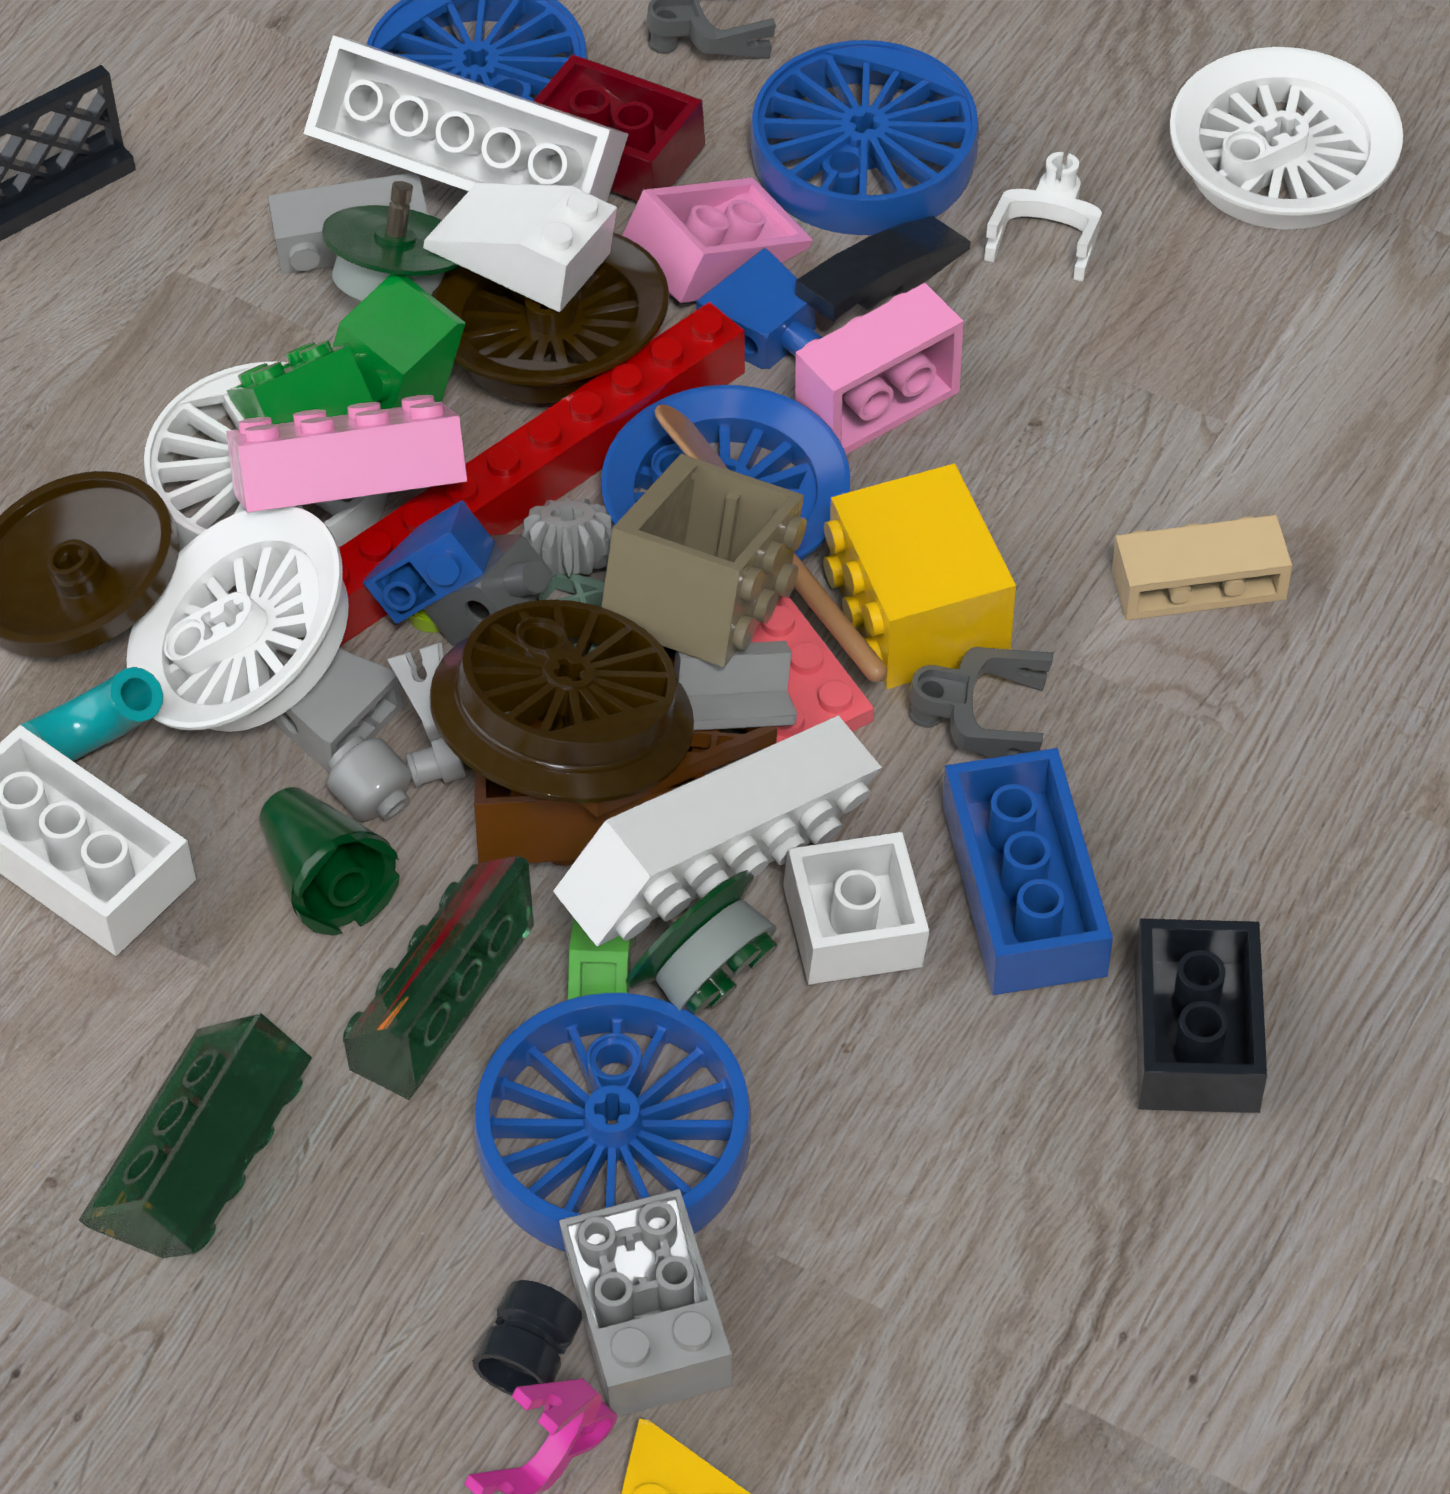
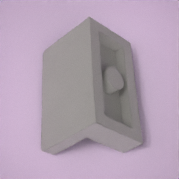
M750 642L747 649H739L725 667L675 650L674 670L678 682L682 684L689 697L693 709L694 730L796 724L797 711L787 691L792 653L787 642Z

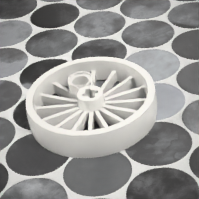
M277 362L249 363L209 375L177 395L155 421L145 447L144 479L145 483L150 485L163 499L176 522L179 533V552L193 539L207 530L208 527L238 501L234 494L226 431L230 429L216 420L229 415L237 429H239L238 422L244 420V418L230 400L226 390L241 384L237 376L240 373L264 363L271 365ZM201 431L217 442L192 436ZM176 454L200 458L194 460L173 461ZM198 480L172 492H164V484L167 482ZM388 493L354 497L348 503L339 499L315 504L333 515V517L323 523L329 528L335 537L338 547L377 523L384 510ZM216 495L191 518H187L179 512L183 508ZM239 503L235 514L245 510L241 503ZM302 505L294 506V507H298V508H301V509L304 510V508L302 507Z

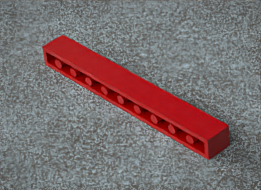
M708 302L652 339L640 352L629 360L601 373L465 464L466 482L429 487L340 546L343 570L342 579L346 586L349 604L347 625L340 646L388 615L363 584L364 578L419 525L463 500L489 535L508 534L524 523V519L529 516L531 508L545 506L548 500H558L601 471L605 456L617 434L627 422L643 409L675 393L705 386L728 385L745 373V331L711 302Z

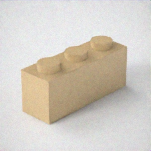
M1277 515L1242 517L1237 520L1208 524L1194 523L1184 527L1154 531L1140 530L1130 534L1115 536L1112 573L1126 621L1287 599L1292 562Z

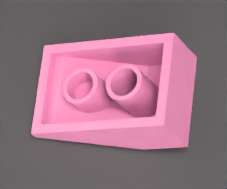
M754 178L645 189L622 235L639 244L657 260L667 279L669 294L680 303L697 301L763 248L770 251L783 263L810 248L813 239Z

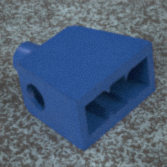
M765 248L696 301V310L711 302L745 331V361L760 369H770L789 353L796 356V352L807 343L823 338L815 332L816 309L795 295L796 280L798 278Z

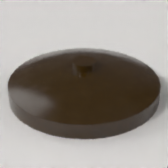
M83 472L56 479L40 486L17 500L0 515L1 647L23 656L40 658L76 654L115 638L135 624L151 609L172 578L178 560L180 543L177 525L171 512L160 495L150 485L138 478L118 472Z

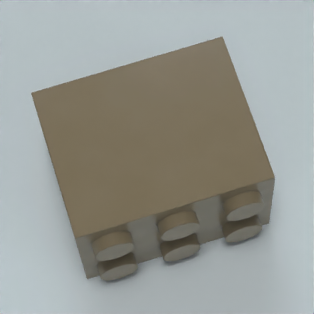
M680 454L613 527L602 608L611 610L635 622L664 647L725 667L739 649H747L757 626L761 622L765 624L769 622L776 603L782 596L788 598L795 587L799 569L798 566L792 564L794 551L799 548L807 526V520L800 517L804 495Z

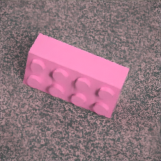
M417 395L401 399L402 407L381 409L378 402H367L348 406V414L327 417L326 410H307L294 413V422L272 424L271 417L241 420L238 422L239 429L226 431L235 497L246 512H254L466 482L467 475L460 417L444 403L434 402L433 395Z

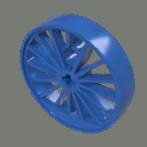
M401 0L381 17L367 41V45L534 101L531 93L539 95L551 80L545 77H554L572 54L588 59L586 42L579 23L572 13L558 0ZM476 21L475 39L473 42L463 25L464 22ZM486 21L497 22L484 40ZM451 25L457 39L442 27ZM514 25L520 26L519 28L509 33ZM423 35H425V36H426L427 38H429L430 40H427V39H424V38H420V37L423 36ZM400 51H402V52H405V53H408V54H398V53H399ZM560 53H564L565 56H566V57H549V56H553V55L560 54Z
M875 40L843 41L823 45L792 58L779 67L764 83L757 95L751 119V154L755 173L761 186L788 214L798 220L823 230L842 234L874 235L902 223L931 216L937 217L952 206L967 188L973 175L978 153L979 125L977 110L973 97L964 82L954 71L936 58L917 49L891 42ZM849 84H862L861 106L858 105L848 86ZM870 84L884 85L872 106H869ZM833 87L839 99L834 97L825 89ZM898 88L906 91L891 101ZM806 97L807 99H809V100H810L811 102H813V103H810V102H807V101H804V100H801V99H803V98ZM924 100H927V101L930 102V103H926V104H922V105L917 106L918 104H920V103L923 102ZM783 114L796 119H786L779 117ZM945 118L951 120V122H934ZM767 138H785L793 140L770 145L767 141ZM935 142H961L962 144L959 149H954ZM811 155L792 169H787L782 164L783 162ZM916 157L946 167L940 172H935ZM890 161L921 184L909 189L904 188ZM877 168L891 193L868 195L867 170ZM821 171L820 187L806 182V180Z
M600 993L581 996L553 1005L525 1021L504 1040L492 1056L482 1076L476 1099L474 1131L477 1154L487 1185L507 1216L526 1233L558 1250L566 1252L559 1220L581 1215L579 1211L606 1160H608L606 1208L616 1205L618 1160L623 1165L637 1200L650 1197L634 1162L635 1159L669 1191L680 1189L695 1234L709 1224L726 1206L737 1189L744 1173L751 1144V1105L742 1070L731 1049L717 1032L685 1009L679 1011L672 1003L638 994ZM609 1033L597 1038L590 1045L588 1052H586L580 1037ZM624 1033L653 1037L642 1058L639 1045L631 1037L624 1035ZM569 1043L591 1095L589 1096L543 1054L560 1044ZM666 1044H673L689 1053L685 1059L640 1095ZM610 1063H622L629 1067L627 1071L619 1075H609L601 1071L604 1066ZM527 1066H532L572 1103L513 1081ZM702 1067L707 1068L718 1081V1083L661 1102ZM507 1099L558 1119L496 1118L501 1101ZM723 1101L730 1104L733 1115L732 1120H671ZM618 1120V1124L611 1125L608 1124V1121ZM496 1138L554 1139L502 1158L494 1142ZM671 1140L729 1141L719 1159ZM655 1155L705 1173L707 1176L691 1189ZM565 1157L528 1189L513 1175ZM588 1163L564 1209L543 1200Z

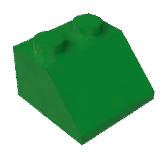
M390 274L339 322L333 347L350 346L373 402L380 403L381 409L402 407L401 399L417 395H433L434 402H442L465 322L409 277Z

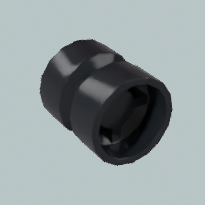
M528 1280L513 1281L507 1287L497 1308L496 1326H491L486 1331L472 1360L473 1368L488 1384L511 1396L519 1386L553 1383L561 1367L559 1355L564 1354L571 1345L582 1322V1312L572 1300L552 1287Z

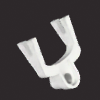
M1056 152L1049 155L1046 159V173L1042 175L1036 190L1010 189L1002 194L987 224L986 238L989 239L985 247L984 261H995L1007 222L1010 219L1016 217L1044 218L1071 225L1083 232L1077 244L1076 257L1078 259L1074 269L1073 280L1084 281L1100 231L1102 212L1095 205L1079 200L1081 185L1080 179L1077 176L1079 160L1074 155L1068 154L1067 165H1063L1064 152Z

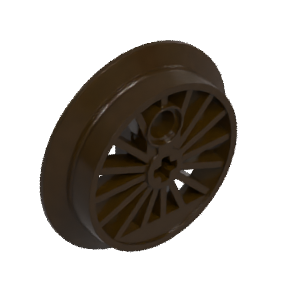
M614 232L610 254L560 312L460 265L444 273L442 281L431 295L465 322L454 362L463 367L472 380L487 391L498 396L520 402L544 404L559 402L601 373L617 367L640 352L659 331L666 317L669 305L667 279L657 260L639 244ZM552 354H554L556 362H549ZM566 354H567L575 363H568Z
M535 600L505 607L486 617L474 628L469 637L454 646L441 660L435 670L429 696L432 718L439 734L453 753L466 765L482 776L508 789L525 795L559 802L594 803L612 801L638 794L657 785L673 773L684 760L690 748L694 730L693 709L689 697L682 684L678 682L673 664L662 645L644 628L618 613L599 606L570 600ZM567 637L579 639L576 647H574V645L570 642V640ZM593 643L599 644L598 647L589 653ZM537 719L543 722L540 730L529 725Z

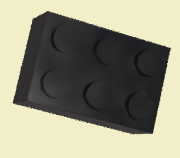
M1140 918L1134 956L1138 1109L1260 1113L1267 1080L1260 922Z

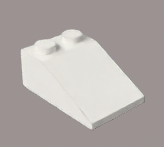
M476 183L424 240L423 248L560 312L610 254L617 207L573 186Z

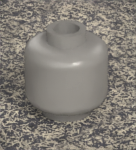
M361 736L355 737L344 744L328 762L327 766L331 770L327 779L329 790L350 814L359 821H369L378 816L384 821H388L396 816L410 800L405 792L412 781L411 770L383 739L370 738L364 740Z

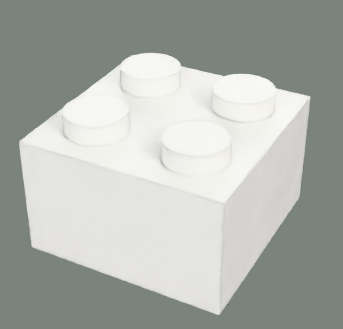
M903 832L788 849L783 887L808 985L923 967L929 928Z

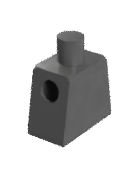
M521 534L490 535L495 543L484 574L424 608L425 612L451 645H456L469 637L481 621L496 611L518 603L534 601L541 592L547 589L552 580V571L528 540ZM468 601H477L476 603L468 604Z

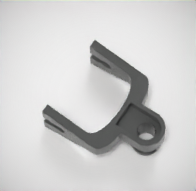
M651 0L648 5L646 25L650 30L647 42H649L651 49L660 53H669L676 50L679 44L678 36L689 35L693 44L706 54L770 59L772 49L770 40H749L774 37L776 27L774 18L720 30L708 21L699 0Z
M973 647L964 655L959 670L936 665L921 667L915 672L909 689V700L911 702L909 705L911 708L908 711L909 717L915 724L928 728L940 724L943 717L949 718L951 737L959 748L990 758L1040 751L1044 733L981 728L974 717L973 690L977 680L982 675L990 673L1043 691L1047 672L1050 671L1053 662L1054 652Z

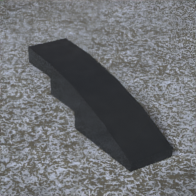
M934 216L902 223L861 240L833 255L797 279L795 295L834 322L857 304L869 310L891 293L894 295L907 293L920 286L968 251L971 241Z

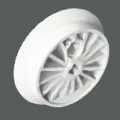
M1255 48L1233 53L1215 60L1196 72L1184 84L1174 101L1170 117V137L1174 151L1183 167L1193 177L1201 193L1214 206L1226 214L1252 225L1272 229L1293 230L1311 228L1344 216L1364 198L1376 191L1389 178L1399 161L1403 145V127L1399 112L1387 92L1374 79L1341 59L1301 48ZM1274 102L1287 103L1286 110L1277 111ZM1252 104L1259 105L1262 116L1251 106ZM1297 106L1305 112L1303 116L1296 113ZM1282 178L1285 180L1291 199L1278 198ZM1270 185L1268 197L1257 194L1262 188ZM1305 189H1306L1313 197L1308 198Z
M294 506L246 512L244 510L211 526L179 552L174 573L166 589L151 609L133 624L128 642L127 668L138 667L152 673L159 681L163 691V704L153 719L163 725L179 730L212 729L224 732L247 730L265 724L285 713L317 684L333 661L342 642L349 608L348 594L342 579L343 570L340 550L335 537L319 518L306 510ZM236 585L237 592L229 594L228 591ZM279 650L293 656L285 664L275 651ZM268 665L275 673V675L271 679L269 676Z

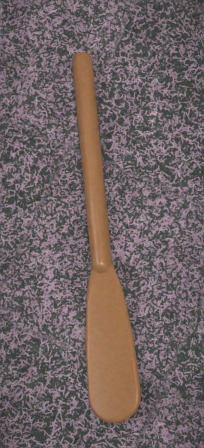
M658 405L655 408L654 412L658 422L685 455L728 469L700 431L684 414L668 405ZM794 552L792 564L798 566L799 569L794 588L863 674L872 682H880L885 679L887 668L884 662Z

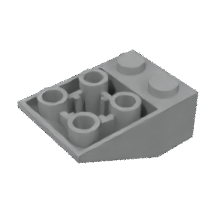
M680 1189L559 1220L604 1400L617 1414V1417L732 1387L731 1349Z

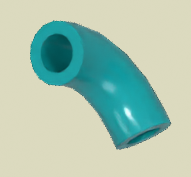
M130 667L121 670L104 682L67 702L22 723L21 726L70 760L75 761L158 714L163 704V691L159 681L152 673L143 668Z

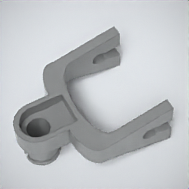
M442 642L419 649L422 656V666L425 667L427 672L426 679L419 677L417 672L418 666L411 652L387 659L420 716L428 739L432 746L422 750L406 753L407 762L416 787L442 778L444 783L467 777L463 761L444 742L435 726L430 710L429 696L432 679L436 668L444 658Z

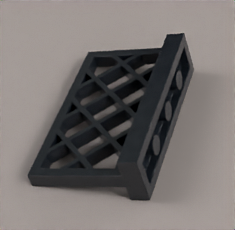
M102 65L0 116V137L6 134L11 135L0 154V241L136 170L134 157L123 144L110 73ZM97 88V94L87 110L77 107L84 94ZM51 111L55 112L44 132L33 129L41 116ZM70 117L81 119L69 139L59 136ZM95 124L104 126V130L88 137ZM27 139L37 142L26 161L15 159ZM53 146L63 149L61 152L45 160ZM9 169L20 171L19 174L1 182Z

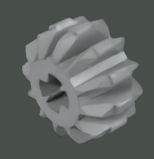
M567 497L564 501L548 500L545 506L531 508L529 516L524 519L522 536L528 540L552 571V576L566 574L570 578L573 574L577 573L589 575L592 573V569H601L607 566L613 526L611 516L606 513L605 506L591 504L590 500L586 498L579 501H571Z

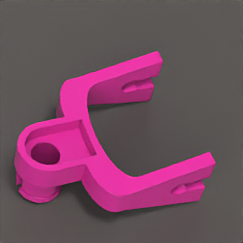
M583 1378L519 1386L514 1391L512 1397L526 1411L540 1408L541 1405L545 1404V1411L538 1422L550 1433L537 1454L524 1466L469 1474L464 1484L474 1494H493L496 1491H501L505 1494H540L548 1490L559 1479L573 1457L592 1450L608 1436L617 1421V1414L602 1401V1396Z

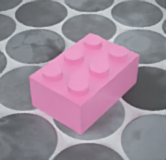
M926 283L907 293H900L888 303L864 316L853 318L845 326L821 339L810 341L796 352L795 401L809 408L823 419L840 440L845 453L848 454L960 392L964 321Z

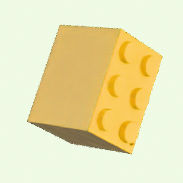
M955 463L831 497L830 521L824 522L825 538L830 549V555L823 558L824 571L831 588L839 587L843 595L842 607L844 614L854 627L859 629L860 634L886 665L887 675L882 680L886 690L911 683L915 672L924 666L936 665L959 669L964 655L973 647L1011 650L1016 584Z

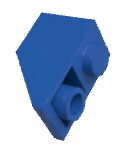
M463 500L419 525L364 578L363 584L392 620L398 624L483 575L495 541Z

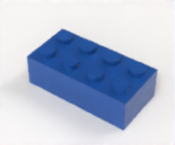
M1058 748L945 765L942 806L992 994L998 995L1108 977L1113 936Z

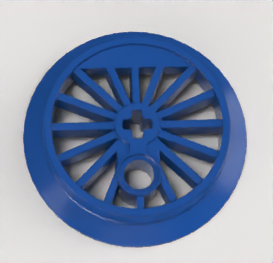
M741 385L705 386L665 397L649 405L627 422L611 443L605 456L601 477L602 498L606 512L611 516V522L615 526L645 493L640 492L641 488L648 490L680 454L685 455L660 425L654 412L658 405H668L675 408L696 426L709 444L720 443V455L718 456L729 470L804 495L800 517L807 520V526L799 548L794 551L801 561L826 541L824 522L830 521L831 497L850 492L849 463L840 440L823 419L801 403L784 395L756 387ZM730 442L746 444L738 461L731 459ZM762 448L772 451L754 465ZM790 462L793 465H795L794 467L781 471Z

